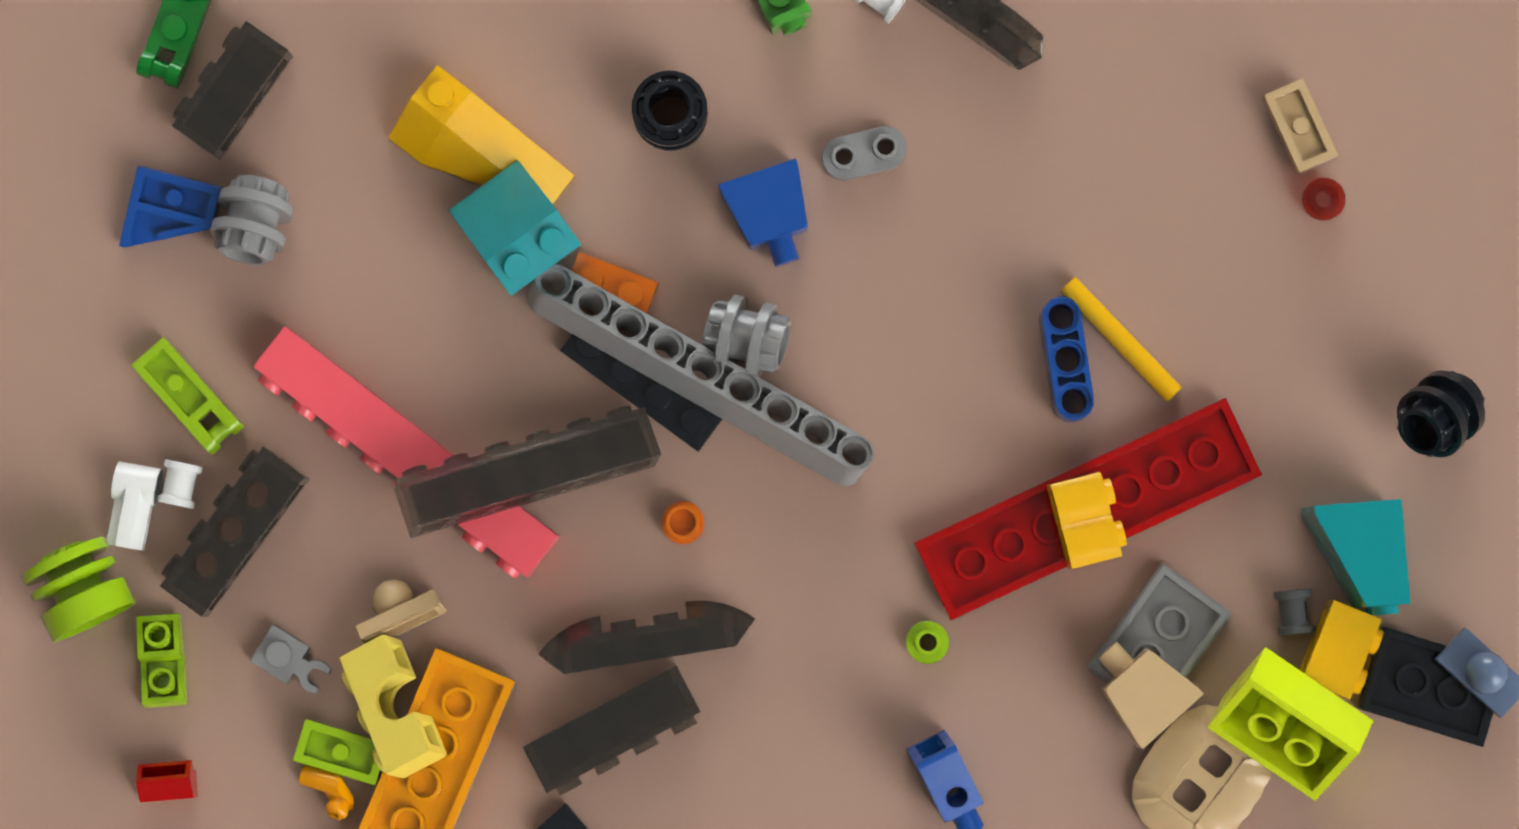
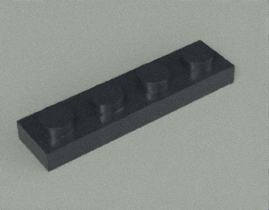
M573 334L560 350L697 452L701 450L723 420Z

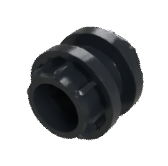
M661 71L647 77L637 88L632 100V116L636 130L646 143L659 150L677 151L692 145L703 133L708 118L707 101L700 85L690 76L678 71ZM668 96L682 99L688 110L686 118L673 126L659 124L655 121L652 113L655 103Z
M1434 371L1422 379L1417 387L1411 389L1399 401L1397 406V430L1406 445L1419 454L1428 457L1450 456L1461 448L1466 440L1473 437L1482 428L1485 421V399L1476 383L1467 376L1455 373L1454 371Z

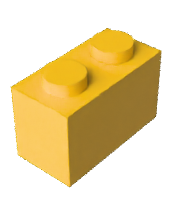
M1327 600L1316 626V632L1312 636L1299 670L1338 697L1350 700L1352 694L1358 695L1365 684L1368 671L1363 669L1368 654L1374 655L1382 641L1384 631L1379 629L1382 619L1336 600Z

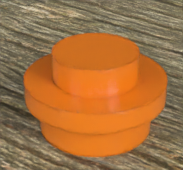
M687 501L673 503L665 510L662 516V529L665 535L675 543H692L703 532L704 516L701 510L693 503Z

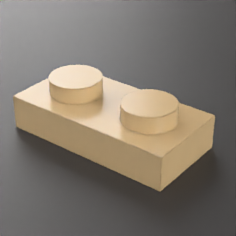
M1303 78L1262 97L1297 175L1338 156Z

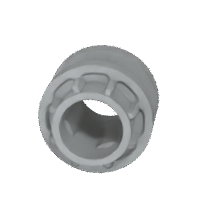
M239 175L231 181L230 186L222 188L218 203L228 211L227 216L214 218L210 228L211 235L216 238L214 246L222 256L233 261L257 266L266 265L267 262L273 260L274 254L281 253L284 249L286 237L276 230L277 224L289 223L294 211L293 206L288 202L290 195L286 192V188L275 181L254 175Z
M734 294L730 301L720 300L712 305L706 321L702 345L715 352V362L726 363L727 359L731 362L734 359L746 362V372L760 377L763 371L772 373L775 370H779L789 341L791 321L788 316L778 314V306L765 302L759 313L747 310V298Z

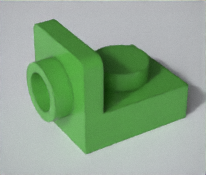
M757 0L772 34L781 30L784 35L792 34L807 25L805 19L811 17L812 10L805 0Z

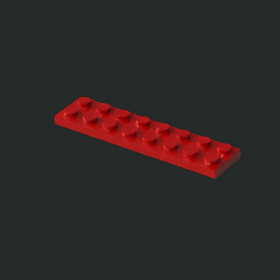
M1223 398L914 542L949 620L956 619L1067 567L1048 495L1047 485L1101 472L1103 480L1108 478L1111 480L1115 493L1116 503L1110 505L1113 521H1121L1127 539L1262 476L1227 399Z

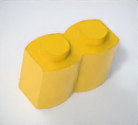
M1096 472L1047 485L1068 569L1122 556L1121 547L1126 546L1127 541L1121 521L1114 522L1111 515L1110 505L1116 503V498L1109 478L1103 480L1101 472Z

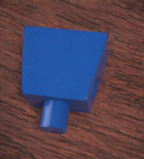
M796 158L718 184L720 195L751 250L768 245L775 267L800 259L792 236L807 231L808 225Z
M942 730L907 748L906 750L944 822L953 820L957 829H981L984 824L976 808L984 802L956 745L947 732ZM958 787L955 793L947 795L950 789Z

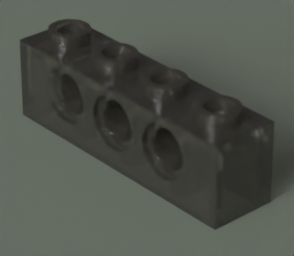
M262 447L259 453L253 449L247 455L238 469L243 473L233 487L227 484L213 502V505L217 507L208 522L201 519L187 537L191 545L182 557L175 554L161 573L166 578L160 587L201 617H208L310 480V478L269 448ZM255 483H263L268 490L267 501L259 507H253L247 498L249 488ZM235 517L242 524V534L236 541L229 542L222 535V525L227 519ZM210 552L215 557L217 566L210 576L204 577L197 571L196 561L202 553Z

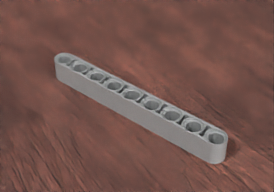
M554 264L532 281L527 293V303L536 314L834 483L842 486H851L857 483L873 462L874 448L864 436L758 376L746 372L744 368L728 359L726 363L715 362L714 351L564 266ZM542 286L552 287L558 294L547 293ZM579 307L589 308L594 312L595 316L583 313ZM617 328L628 330L633 337L623 336ZM655 350L665 351L670 358L660 357ZM693 371L702 372L708 380L699 379L694 375ZM730 392L739 393L745 401L736 400ZM768 413H773L779 416L782 420V423L773 421L769 417ZM805 434L813 435L820 444L812 443ZM843 455L852 457L857 465L849 464Z

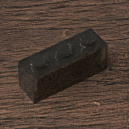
M245 21L241 28L235 26L229 32L222 44L225 51L216 63L210 61L205 66L197 80L201 84L192 98L184 97L173 113V117L176 120L172 127L218 160L222 159L293 58L288 49L247 21Z

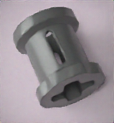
M1312 588L1273 592L1274 599L1279 601L1281 627L1277 628L1278 635L1316 632V625L1311 623L1308 598L1312 595Z

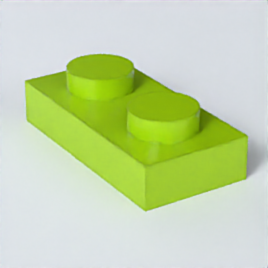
M305 719L293 761L375 786L381 774V770L373 758L372 751L375 747L370 737Z

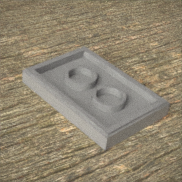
M1160 563L1086 668L1106 682L1112 679L1114 676L1099 661L1098 657L1117 641L1133 659L1144 649H1150L1186 678L1232 613L1168 566Z

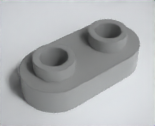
M889 126L877 127L832 139L824 148L822 163L825 171L832 178L841 181L851 180L898 167L904 160L907 145L904 136L897 129ZM882 140H888L893 144L894 150L888 155H883L877 149L878 143ZM841 150H846L851 153L852 161L849 164L842 165L837 162L836 154Z

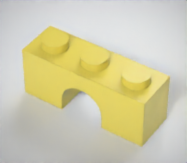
M382 634L339 657L344 668V672H342L343 682L348 691L355 696L360 709L357 711L358 720L362 728L371 736L375 747L372 751L373 758L381 771L387 775L406 778L447 756L432 716L412 712L399 719L395 713L394 699L396 693L403 685L416 679L400 639Z

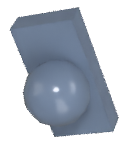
M1462 628L1434 659L1498 718H1502L1519 699V675L1467 628Z

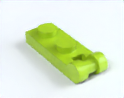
M162 337L131 365L211 455L215 454L222 447L220 443L231 433L236 435L245 427L165 337ZM212 411L220 421L210 430H207L200 421Z

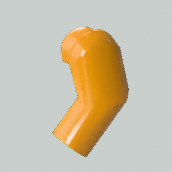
M304 765L299 776L300 785L324 792L329 800L326 804L327 814L336 820L345 819L348 816V811L354 808V796L342 777L332 772Z

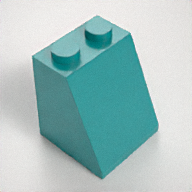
M518 160L448 210L511 296L582 245Z
M1402 499L1316 505L1301 508L1302 518L1353 608L1364 607L1365 613L1370 615L1399 613L1398 605L1411 604Z

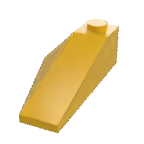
M436 65L410 98L388 137L420 164L480 185L485 184L518 160L552 204L555 203L575 177L574 174L438 65Z

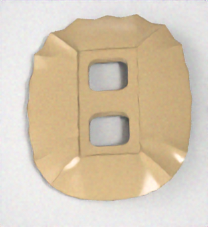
M1205 704L1185 711L1166 729L1143 760L1133 781L1132 801L1141 821L1150 829H1237L1241 822L1250 815L1254 805L1261 798L1264 787L1271 778V771L1207 728L1217 706ZM1210 745H1216L1231 757V764L1220 777H1214L1199 764V759ZM1185 779L1191 780L1205 792L1204 800L1192 812L1185 809L1173 798L1175 790Z

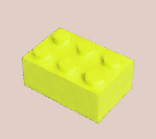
M1265 647L1222 697L1207 728L1316 801L1360 753L1374 720Z

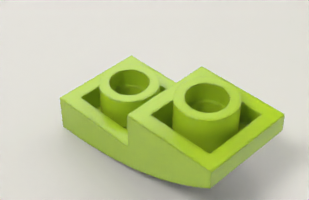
M177 613L136 617L137 659L141 662L142 706L144 708L188 705L181 615Z

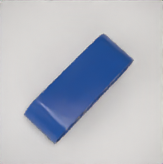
M1056 297L1051 299L1042 308L1039 315V325L1054 414L1065 422L1074 423L1082 420L1091 412L1094 406V396L1079 306L1070 298ZM1056 306L1067 309L1071 316L1069 327L1064 329L1054 327L1049 321L1050 309ZM1070 349L1076 354L1077 366L1074 370L1063 371L1056 365L1055 355L1058 350ZM1076 391L1082 396L1084 407L1080 413L1071 414L1063 408L1061 402L1065 392Z

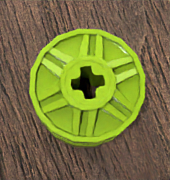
M103 536L87 541H76L42 557L35 566L21 575L25 586L42 581L47 583L30 595L33 601H43L53 597L56 605L48 609L41 616L52 642H58L86 631L136 604V600L124 577L104 581L101 574L109 570L117 562L114 556L94 561L93 557L109 547L106 538Z

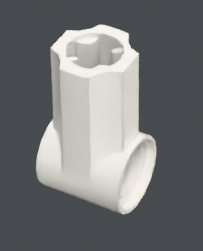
M122 461L118 462L111 488V498L114 499L106 540L108 545L141 551L145 550L152 508L157 505V495L161 493L163 470L161 468Z

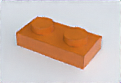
M578 252L571 270L645 313H648L659 285L654 280Z

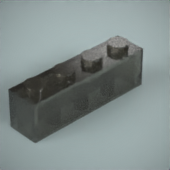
M675 666L523 746V749L546 793L556 788L560 796L581 785L582 782L579 776L594 768L597 775H600L621 764L617 756L632 748L635 754L638 755L659 744L655 736L671 728L673 734L676 735L697 724L694 715L701 712L681 671L678 666Z

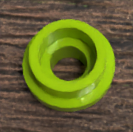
M919 622L907 634V651L913 659L920 663H935L941 660L948 651V634L936 622ZM924 634H931L936 640L935 647L930 651H925L920 647L919 641Z

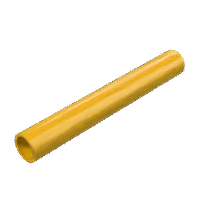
M1076 276L1060 290L1065 297L1072 299L1079 306L1082 315L1166 402L1182 388Z

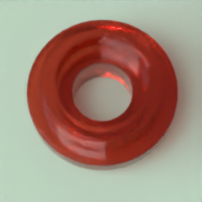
M1318 178L1310 182L1304 189L1302 205L1310 217L1320 221L1331 220L1343 210L1345 206V193L1341 185L1335 180ZM1319 192L1329 195L1330 204L1328 207H1320L1316 203V195Z

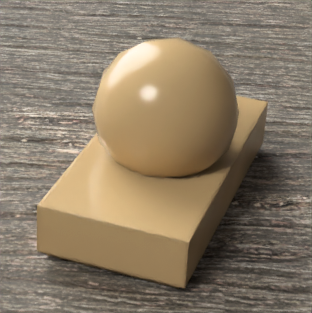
M392 579L383 581L375 589L372 603L377 616L355 627L364 643L382 634L394 638L445 614L447 609L442 598L434 589L414 598L413 590L407 583Z

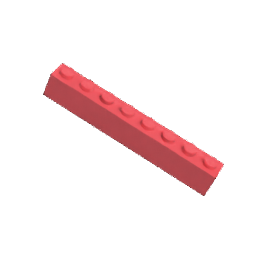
M283 327L253 366L262 373L257 381L277 396L282 390L292 396L296 401L291 407L311 422L317 416L327 423L330 427L325 433L344 448L350 442L364 452L359 459L375 472L380 474L385 468L398 478L393 485L410 499L414 500L419 494L432 504L427 512L448 527L453 520L466 530L461 538L481 553L488 547L500 557L495 564L514 579L520 573L529 578L560 538L551 529L288 327Z

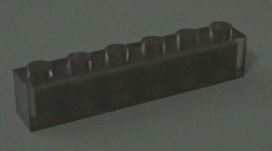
M631 406L619 407L606 414L607 418L592 422L588 417L581 418L567 424V429L551 434L549 429H544L526 436L525 442L510 446L509 441H502L488 446L484 449L485 453L469 457L468 453H461L445 459L442 466L427 469L426 465H419L402 472V477L397 479L394 491L410 538L654 467L661 456V452L645 407L632 410Z

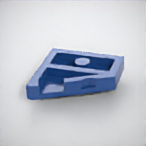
M138 166L119 246L126 248L209 230L213 219L217 217L219 209L218 198L221 189L224 187L145 166Z

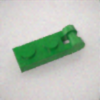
M163 0L145 50L140 56L136 74L148 79L151 76L164 79L165 85L179 88L211 0ZM162 49L175 53L171 63L158 60Z

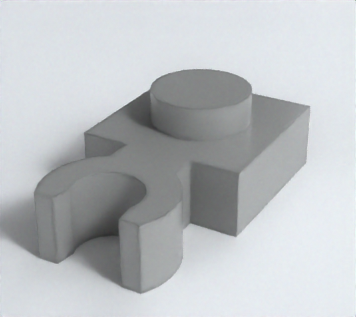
M272 625L250 662L285 684H288L295 674L299 677L301 686L310 693H318L320 690L317 685L311 683L309 679L310 672L314 669H320L322 672L330 674L332 668L324 661L307 660L305 656L311 647L277 625Z

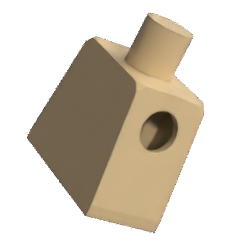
M1116 641L1098 657L1099 661L1114 676L1101 688V691L1138 748L1144 749L1204 695L1197 686L1150 649H1144L1133 659Z

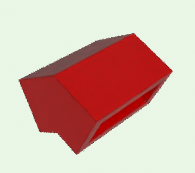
M192 760L138 764L135 782L140 803L198 797L196 770L193 769Z

